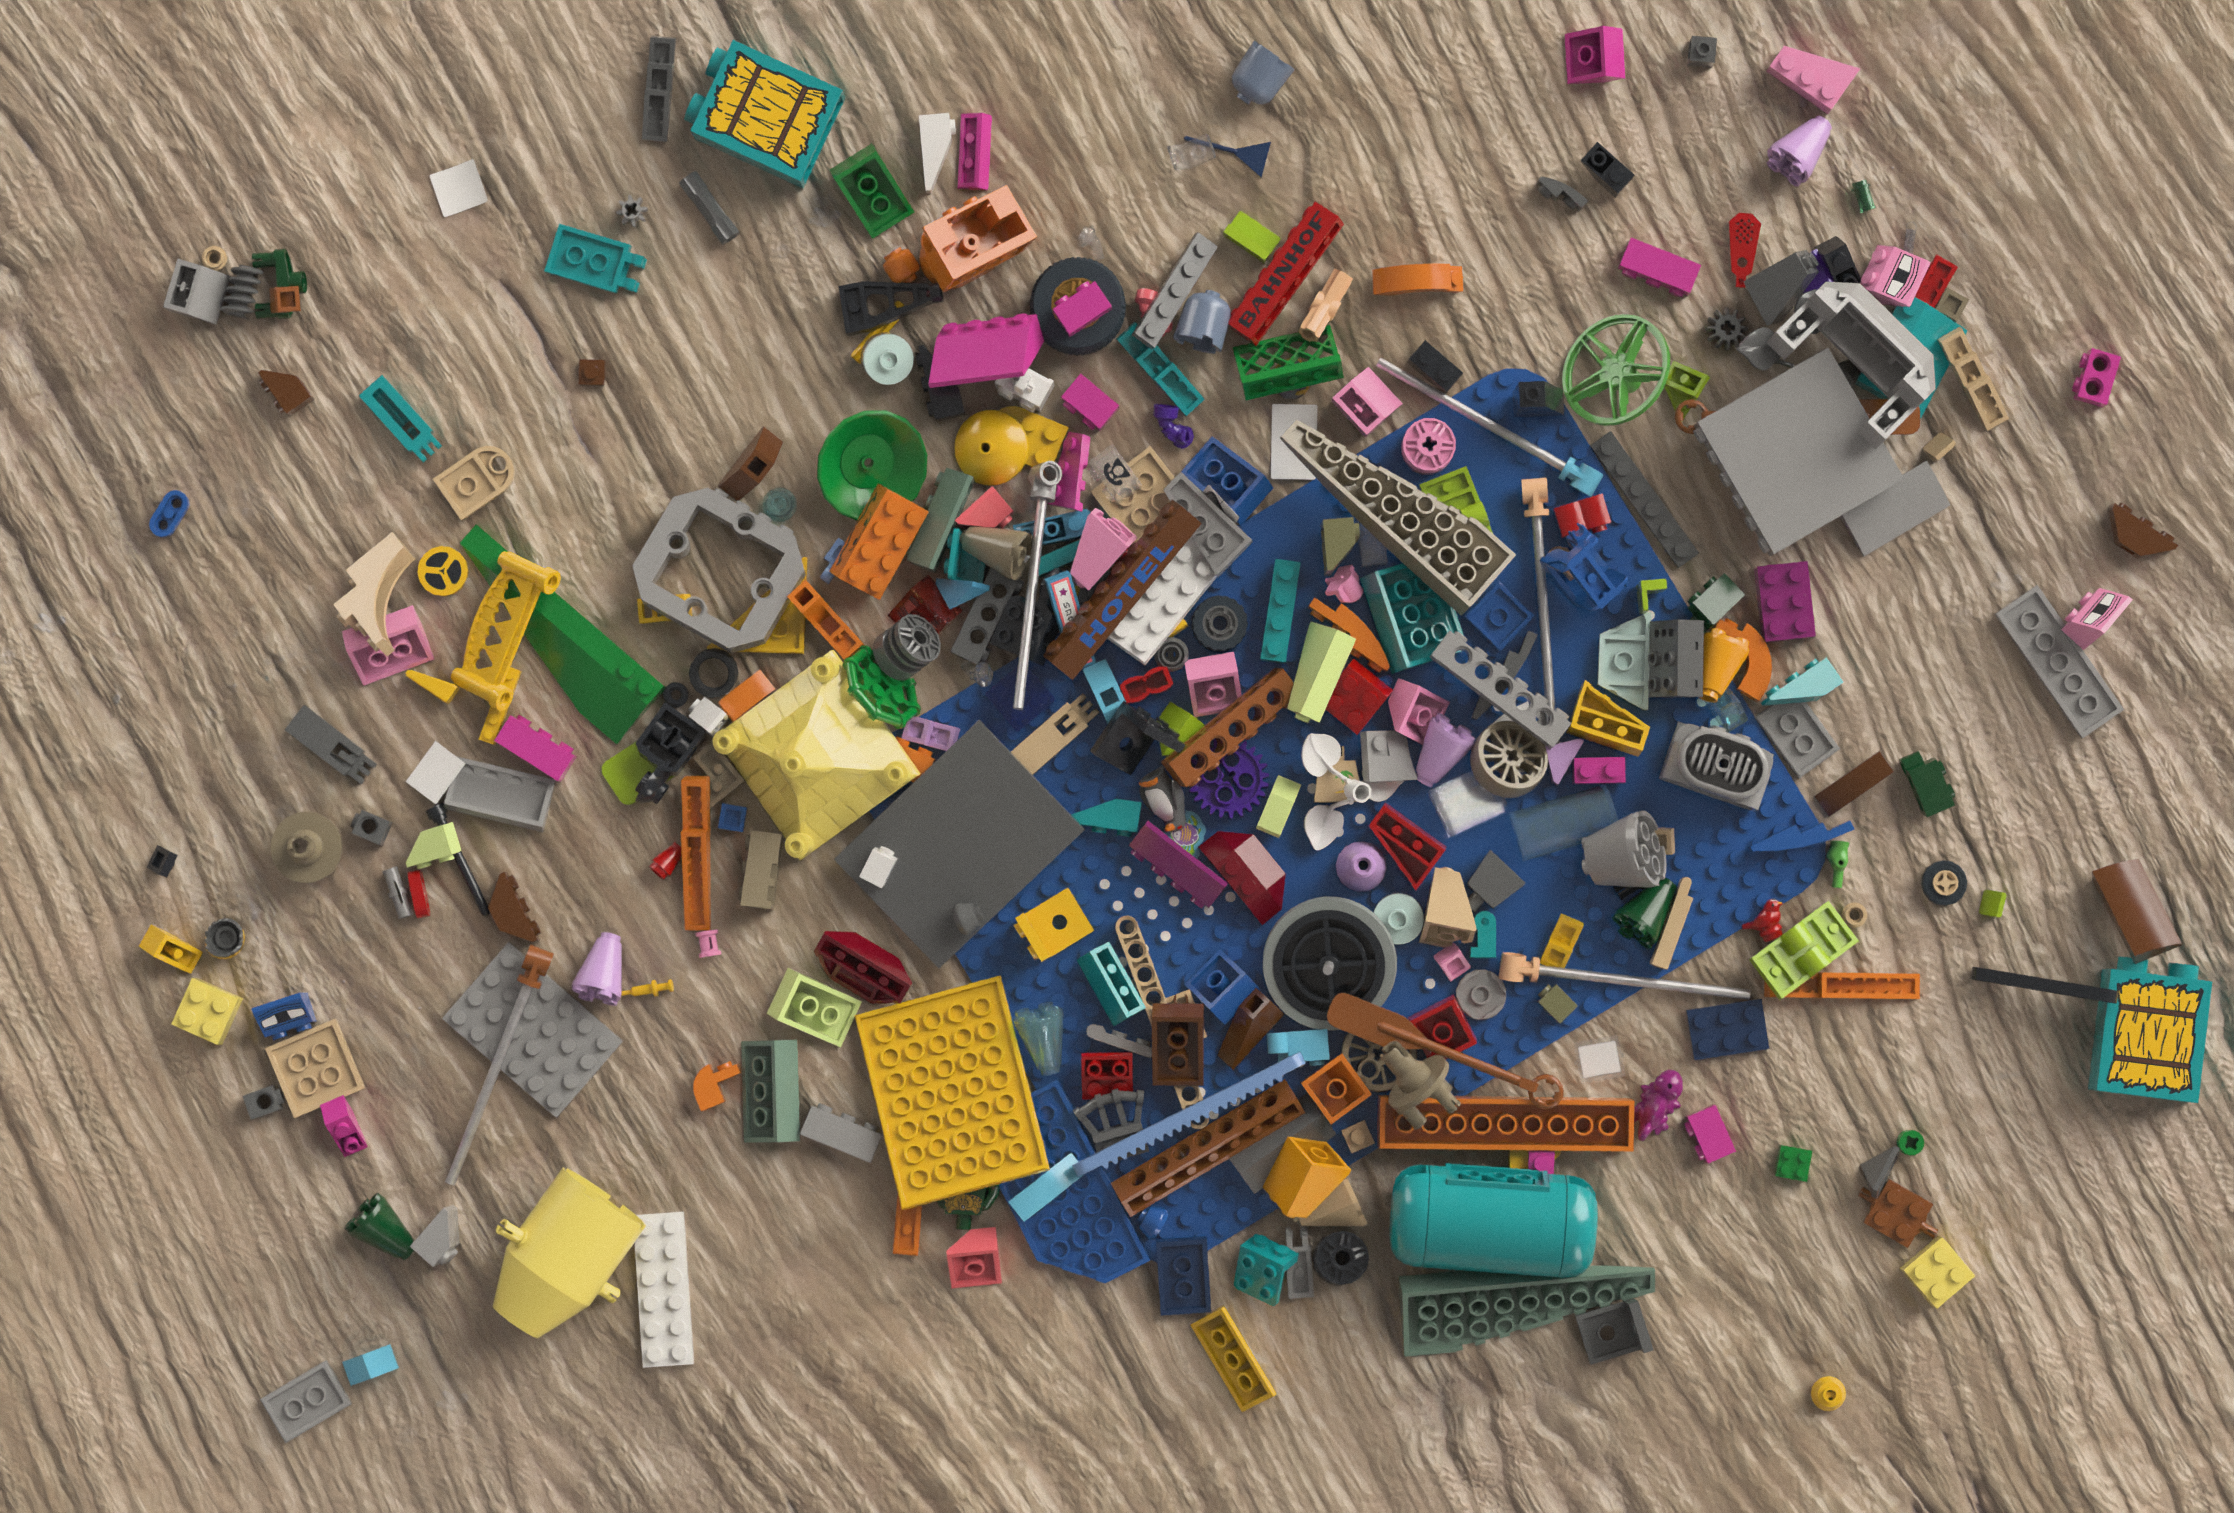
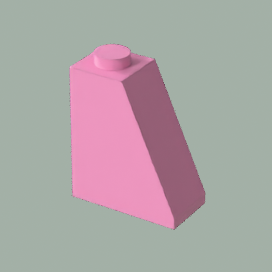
M1097 508L1087 516L1070 572L1073 576V581L1079 587L1086 588L1087 590H1090L1138 538L1116 518L1105 519L1102 517L1104 513Z

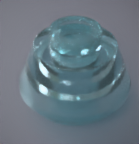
M774 488L763 499L764 513L773 521H787L796 512V498L788 489Z

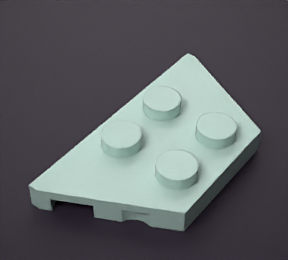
M1647 612L1599 634L1597 685L1642 710H1648V655L1650 650L1651 612Z

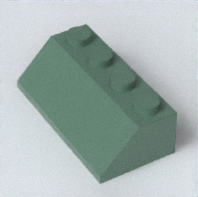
M947 467L944 473L939 472L934 484L938 488L934 496L929 495L924 507L929 513L917 532L915 541H912L905 554L908 556L907 562L934 574L936 573L947 548L949 533L953 534V530L956 527L955 519L961 515L975 483L973 476Z
M797 1040L741 1041L744 1143L800 1141Z

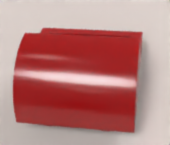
M1132 1052L1081 1053L1082 1100H1092L1096 1094H1101L1102 1096L1112 1093L1111 1090L1117 1088L1119 1091L1133 1092Z

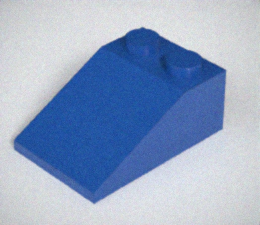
M1213 436L1181 471L1202 492L1210 485L1239 516L1237 520L1239 525L1244 523L1273 489V486L1263 473Z

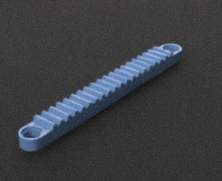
M1301 1052L1281 1060L1073 1164L1072 1166L1077 1177L1101 1165L1107 1169L1109 1161L1117 1164L1119 1156L1125 1160L1127 1159V1152L1135 1155L1136 1148L1139 1147L1141 1150H1145L1146 1143L1153 1146L1154 1139L1157 1138L1163 1141L1164 1134L1171 1137L1173 1136L1174 1129L1181 1132L1182 1125H1186L1189 1128L1191 1127L1192 1120L1199 1123L1200 1116L1203 1115L1205 1118H1209L1210 1111L1217 1114L1218 1107L1221 1106L1227 1109L1228 1102L1235 1105L1237 1104L1238 1097L1245 1100L1246 1093H1250L1253 1096L1255 1095V1089L1258 1088L1263 1091L1264 1084L1266 1083L1269 1086H1273L1274 1079L1281 1082L1282 1075L1306 1063Z

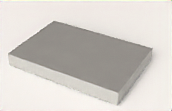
M1807 702L1770 705L1755 716L1765 734L1798 779L1840 749Z
M327 1360L260 1399L285 1443L352 1404Z

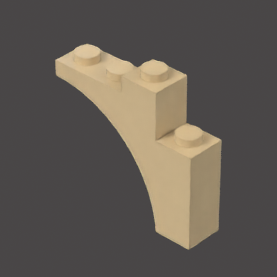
M393 532L346 569L351 577L348 582L353 589L333 604L339 612L336 617L345 627L350 625L356 632L359 630L364 636L368 634L370 637L367 639L369 645L376 652L380 649L386 656L395 651L386 630L385 620L388 600L401 574L415 560L404 543Z

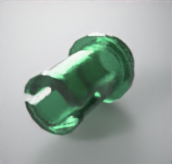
M1866 179L1853 183L1851 191L1855 192L1860 213L1876 208L1869 189L1871 184H1868Z

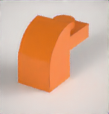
M731 1061L717 1066L718 1072H714L712 1065L708 1064L698 1072L694 1080L693 1091L701 1111L726 1102L719 1082L742 1073L739 1064L732 1065Z

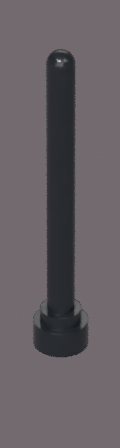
M444 803L425 811L429 820H432L434 824L437 823L440 826L448 823L446 820V813L448 811ZM462 851L453 854L454 860L480 913L483 916H488L490 914L489 906Z

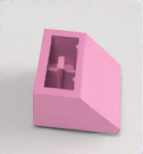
M1369 367L1352 379L1332 398L1333 404L1365 438L1403 404Z

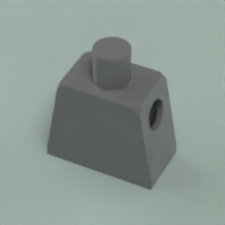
M1491 850L1486 853L1466 884L1473 891L1468 900L1474 913L1484 902L1493 909L1526 884Z

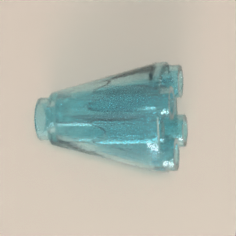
M1053 1002L1041 1003L1038 1005V1009L1030 1011L1029 1008L1016 1010L1014 1012L1015 1018H1013L1015 1027L1031 1059L1043 1076L1058 1073L1062 1062L1064 1015L1062 1008L1054 1006Z

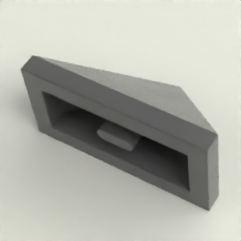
M1896 1146L1860 1164L1870 1193L1875 1199L1878 1198L1899 1157L1900 1148Z

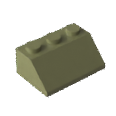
M1354 517L1324 519L1320 527L1325 577L1330 576L1351 552L1355 543H1358L1360 538L1359 523H1354Z

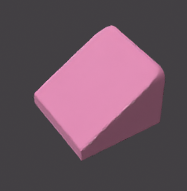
M1452 943V946L1445 947L1433 956L1450 982L1471 968L1455 943Z

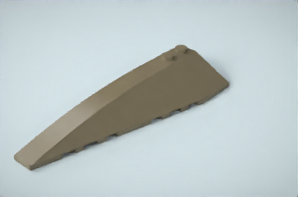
M1296 419L1280 437L1305 467L1373 536L1461 616L1516 556L1513 551L1478 520L1461 514L1460 510L1451 505L1443 504L1430 493L1426 494L1418 490L1414 484L1387 469L1375 466L1359 454L1357 456L1348 451L1344 445L1332 442L1325 438L1324 434Z

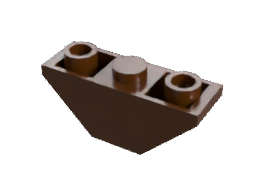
M763 426L719 483L718 487L734 500L742 499L762 481L772 468L783 441Z
M2114 503L2108 508L2115 545L2133 557L2140 558L2170 552L2178 547V544L2173 542L2175 539L2173 536L2165 531L2158 532L2152 528L2154 525L2152 522L2144 517L2137 518L2131 514L2133 510L2125 504L2119 503L2118 505Z
M508 872L501 873L488 907L499 931L531 942L540 941L538 935L541 934V930L536 920L531 921L527 914L530 908L524 897L520 899L516 891L519 885L514 875L509 876Z

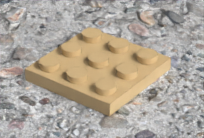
M1151 446L1124 465L1130 476L1114 479V481L1121 479L1122 485H1113L1106 479L1090 491L1110 519L1112 517L1116 518L1138 537L1134 543L1143 535L1146 526L1153 523L1159 516L1161 508L1170 502L1163 489L1175 478ZM1120 468L1114 474L1117 476L1122 475L1124 472L1123 468Z
M337 1019L330 1020L265 1048L294 1118L321 1108V1104L342 1095L347 1097L365 1089Z

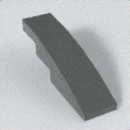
M650 37L642 140L664 142L668 140L676 38Z
M1527 631L1518 654L1512 651L1507 653L1503 666L1508 669L1506 674L1511 678H1515L1527 659L1538 634ZM1499 681L1495 685V690L1498 694H1502L1508 685L1503 681ZM1479 696L1471 719L1477 720L1492 704Z

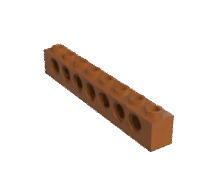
M1284 1079L1111 1182V1185L1129 1216L1132 1217L1303 1115L1305 1111Z

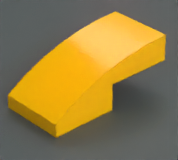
M1561 913L1542 954L1540 964L1565 968L1584 923Z

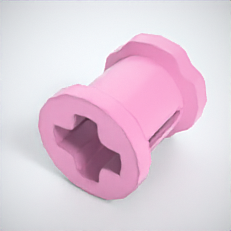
M718 929L695 933L696 937L699 938L701 950L699 958L721 955L716 938Z

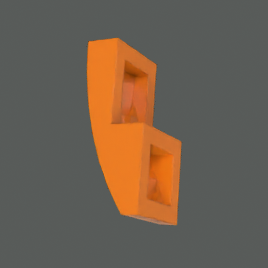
M758 670L722 698L718 705L728 715L730 720L734 722L773 693L775 688L762 671Z

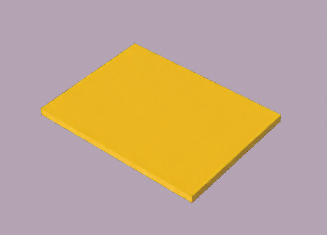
M1001 976L854 1015L902 1210L1050 1170Z

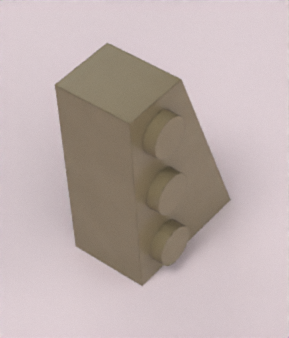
M751 830V836L746 835L745 850L748 851L747 861L743 860L742 875L744 876L743 886L740 885L738 900L741 901V906L774 910L783 834Z

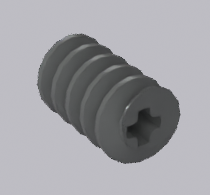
M239 265V267L231 268V272L236 277H229L228 281L234 286L226 287V291L232 296L223 298V301L229 304V306H222L221 311L234 317L250 320L245 314L253 313L254 310L247 305L256 303V300L251 298L250 294H258V290L252 286L253 284L261 283L255 275L263 274V271Z

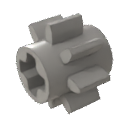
M629 195L628 201L625 203L619 201L622 210L616 211V214L625 216L622 219L623 225L629 221L632 222L635 228L637 221H646L643 217V212H647L648 208L640 207L643 202L641 197L634 201L631 195ZM636 206L638 213L629 216L627 209L629 207L633 209Z

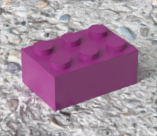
M1808 561L1757 566L1754 568L1760 629L1766 643L1816 637Z

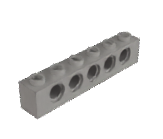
M1449 631L1430 655V658L1548 748L1552 749L1571 725V722L1567 720L1569 716L1559 708L1553 710L1547 705L1549 701L1541 694L1536 693L1534 695L1528 691V685L1520 678L1516 677L1514 680L1507 675L1508 669L1498 662L1493 664L1486 659L1488 654L1477 646L1473 649L1466 643L1468 639L1461 633L1455 631L1453 634ZM1457 651H1464L1468 656L1467 663L1459 664L1455 660V653ZM1476 667H1485L1488 671V677L1486 679L1477 678L1475 675ZM1503 681L1508 685L1507 694L1501 695L1496 692L1495 685L1497 682ZM1517 697H1524L1528 700L1529 705L1526 710H1520L1516 707L1515 701ZM1538 712H1544L1548 715L1549 722L1547 725L1542 726L1537 723L1536 715Z

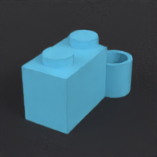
M1327 1029L1266 1034L1268 1054L1278 1053V1062L1298 1052H1301L1305 1061H1309V1066L1324 1065V1060L1330 1059Z

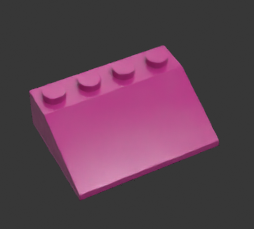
M1022 313L1011 318L999 316L988 321L976 319L965 324L948 323L944 325L935 341L928 383L929 387L934 388L1024 376L1044 343L1037 314L1027 315Z

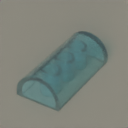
M1606 784L1508 813L1522 862L1582 844V838L1588 837L1618 821Z

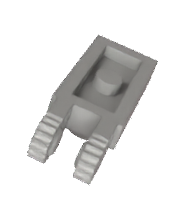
M1092 1024L1087 1026L1086 1035L1091 1037V1039L1094 1038V1040L1152 1059L1151 1042L1140 1038L1133 1042L1126 1039L1127 1034L1113 1030L1112 1034L1106 1033L1101 1025Z
M1301 1226L1300 1237L1302 1238V1246L1299 1247L1292 1246L1293 1231L1291 1227H1285L1286 1246L1299 1253L1297 1263L1286 1270L1289 1299L1314 1297L1311 1248L1308 1246L1307 1226Z

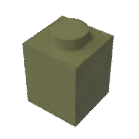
M1548 984L1538 994L1540 999L1537 1003L1558 1024L1578 1007L1557 984L1552 987Z

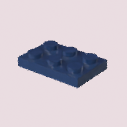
M1762 999L1686 1010L1693 1060L1770 1049Z
M1207 1236L1156 1240L1161 1316L1210 1313L1211 1297Z

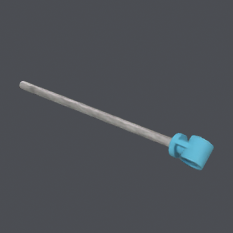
M1379 359L1376 365L1378 368L1560 470V480L1565 481L1566 478L1572 480L1569 484L1570 486L1592 497L1604 476L1599 471L1584 463H1581L1580 467L1575 465L1576 459L1572 457L1569 458L1567 463L1385 359Z

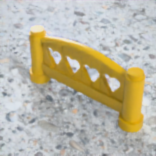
M510 551L502 552L498 558V564L502 570L488 589L476 612L466 644L462 668H455L451 673V680L455 685L488 701L491 707L499 711L505 710L513 699V690L505 686L504 681L541 592L548 595L552 594L558 588L561 580V575L558 571L550 567L543 568ZM513 579L521 596L506 600L504 593L508 589L509 581ZM504 603L511 616V620L496 623L495 615L499 612V605ZM494 626L502 642L487 646L485 639L489 636L490 628ZM485 649L492 662V666L477 669L476 662L480 659V652Z

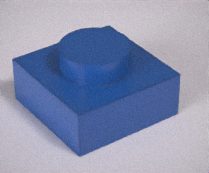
M722 803L718 828L744 833L748 808Z

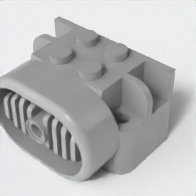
M1678 721L1658 779L1755 812L1759 810L1771 775L1774 754L1750 741V737L1736 733V735L1727 733L1725 728L1716 725L1709 726V728L1699 727ZM1719 762L1723 763L1722 768L1719 766Z

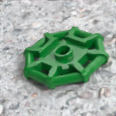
M868 645L860 646L854 655L846 658L843 662L849 686L847 689L848 694L859 702L869 714L868 718L872 721L879 720L893 725L896 729L904 728L906 723L913 717L918 716L921 711V706L917 701L915 690L917 683L915 679L896 680L889 677L880 669L878 664L873 662L875 661L873 650ZM860 662H861L862 666L864 667V669H862V668L859 666V663H860ZM903 691H906L907 700L904 699Z

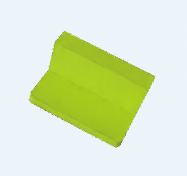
M1242 211L1238 212L1231 224H1228L1223 232L1224 237L1263 263L1267 261L1280 242L1279 236Z
M1666 579L1643 580L1636 585L1639 615L1645 614L1649 610L1647 594L1663 593L1667 589Z

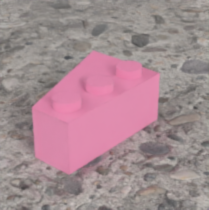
M1783 46L1766 72L1823 112L1829 114L1860 68Z

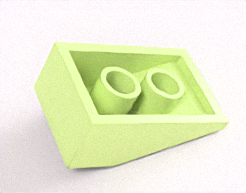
M787 968L767 1014L780 1022L841 1047L862 1001Z

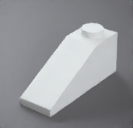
M949 113L919 115L926 194H932L952 143L951 135L956 134L955 119L950 120Z

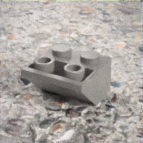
M177 259L163 307L168 311L217 325L224 302L223 298L227 292L226 287L229 285L228 279L231 276L198 264Z

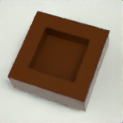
M579 359V385L605 386L606 361Z

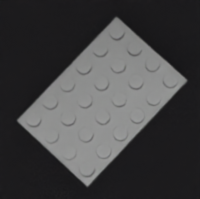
M510 942L505 945L442 1018L491 1062L494 1059L523 983L517 981L519 973L524 974L526 970L521 968L525 955ZM546 974L545 977L539 976L538 980L542 982L540 989L532 987L500 1070L553 1116L558 1118L622 1044L623 1040Z

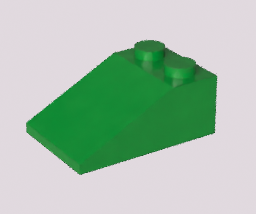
M872 143L830 169L833 178L872 239L915 213Z

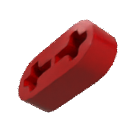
M421 869L408 872V881L417 919L429 917L430 906Z

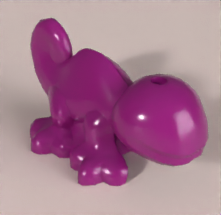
M1665 1070L1656 1077L1654 1082H1651L1649 1085H1641L1643 1093L1640 1097L1642 1101L1634 1106V1122L1639 1120L1637 1133L1639 1141H1645L1654 1129L1655 1135H1659L1661 1131H1667L1669 1128L1667 1115L1673 1114L1674 1109L1681 1107L1677 1099L1683 1091L1682 1076L1675 1070Z

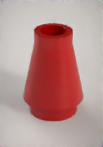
M674 842L651 860L652 863L649 868L663 880L667 876L670 877L682 857L681 846Z

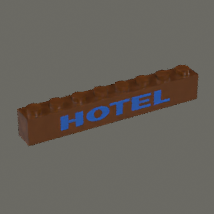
M1173 499L1165 504L1154 522L1146 526L1140 539L1129 547L1127 554L1121 562L1116 563L1111 570V574L1096 587L1092 597L1080 606L1079 613L1072 621L1066 623L1059 637L1048 645L1043 656L1073 680L1202 523Z

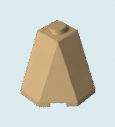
M1435 867L1419 943L1439 947L1452 946L1453 941L1462 940L1461 942L1464 944L1473 941L1476 932V924L1461 874L1448 867Z
M1347 1177L1307 1218H1292L1294 1223L1299 1221L1301 1226H1364L1367 1224Z

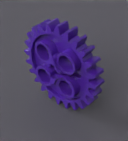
M1216 739L1213 741L1214 747H1210L1211 751H1214L1217 747ZM1244 741L1238 750L1231 754L1238 759L1236 766L1229 767L1225 764L1224 759L1227 755L1219 760L1225 773L1228 776H1234L1232 783L1241 792V797L1236 795L1229 781L1223 782L1224 774L1218 766L1213 769L1218 775L1215 780H1206L1202 774L1200 776L1201 780L1189 790L1190 794L1197 793L1194 803L1203 802L1201 810L1207 807L1210 808V816L1217 811L1219 812V819H1222L1224 813H1228L1229 819L1232 820L1233 813L1237 812L1238 816L1242 818L1244 809L1252 813L1251 804L1255 806L1260 805L1257 797L1265 798L1266 794L1261 789L1268 788L1269 784L1262 780L1269 778V773H1264L1262 770L1267 767V763L1259 764L1263 755H1253L1256 747L1247 750V741ZM1191 759V764L1196 766L1198 760ZM1243 776H1248L1252 779L1253 784L1248 788H1244L1239 784V779ZM1222 790H1227L1231 793L1232 798L1227 802H1223L1218 798V793Z

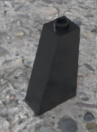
M1546 381L1519 382L1513 391V416H1564L1563 390Z

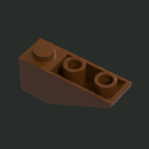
M1255 988L1239 1005L1217 1056L1234 1070L1283 1017L1284 1013Z

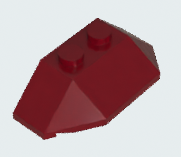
M1217 831L1199 846V849L1261 925L1265 924L1282 910L1286 873L1254 834Z
M825 931L814 950L828 978L871 1004H900L912 984L898 957L856 932Z

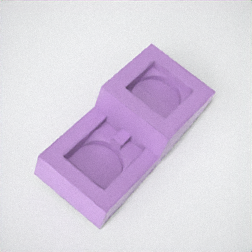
M913 717L906 723L902 739L947 751L958 740L960 729L931 720Z

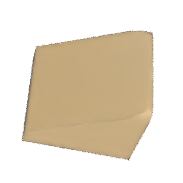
M1938 433L1923 447V451L1933 462H1937L1956 445V442L1943 433Z

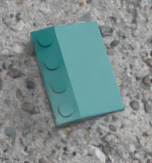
M1914 297L1910 307L1895 306L1891 314L1933 354L1935 388L1937 389L1950 365L1937 339L1958 327L1963 329L1965 335L1968 330L1929 304ZM1861 371L1859 372L1854 382L1855 385L1881 399H1889ZM1936 389L1919 405L1920 419Z
M1405 564L1379 570L1360 578L1392 674L1434 661L1430 658V655L1449 631L1453 634L1455 631H1458L1463 635L1456 611Z

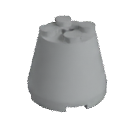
M1646 811L1634 812L1588 837L1582 838V847L1585 855V860H1582V869L1586 875L1590 874L1595 885L1650 888L1659 886V881L1665 879L1667 865L1665 847L1660 846L1659 838L1655 833L1658 826L1653 817Z

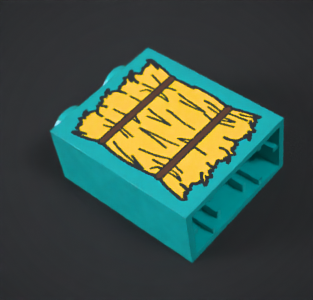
M732 40L728 51L717 47L709 60L705 75L714 79L706 97L695 93L684 116L685 121L693 124L690 131L694 139L804 189L846 99L843 90L735 40Z
M2118 956L2117 969H2102L2100 988L2119 992L2117 1004L2098 1001L2088 1090L2198 1103L2213 981L2198 980L2199 966L2168 963L2167 976L2147 973L2149 960L2134 964L2131 957Z

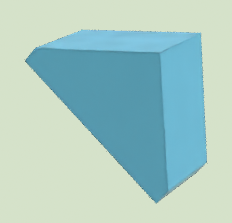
M391 1344L342 1362L351 1386L399 1368Z

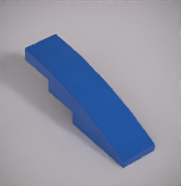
M1850 820L1828 831L1824 823H1819L1801 833L1796 825H1792L1747 848L1749 852H1772L1802 848L1831 840L1855 829Z

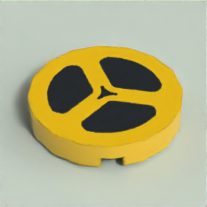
M439 546L430 549L423 555L419 561L417 573L419 581L425 590L434 595L446 597L454 595L463 588L469 569L467 561L460 552L451 547Z

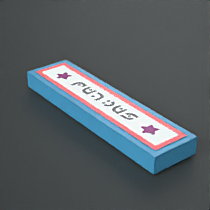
M1068 570L1044 579L1060 634L1066 623L1072 621L1079 613L1080 608L1072 577ZM1094 655L1084 667L1096 663Z

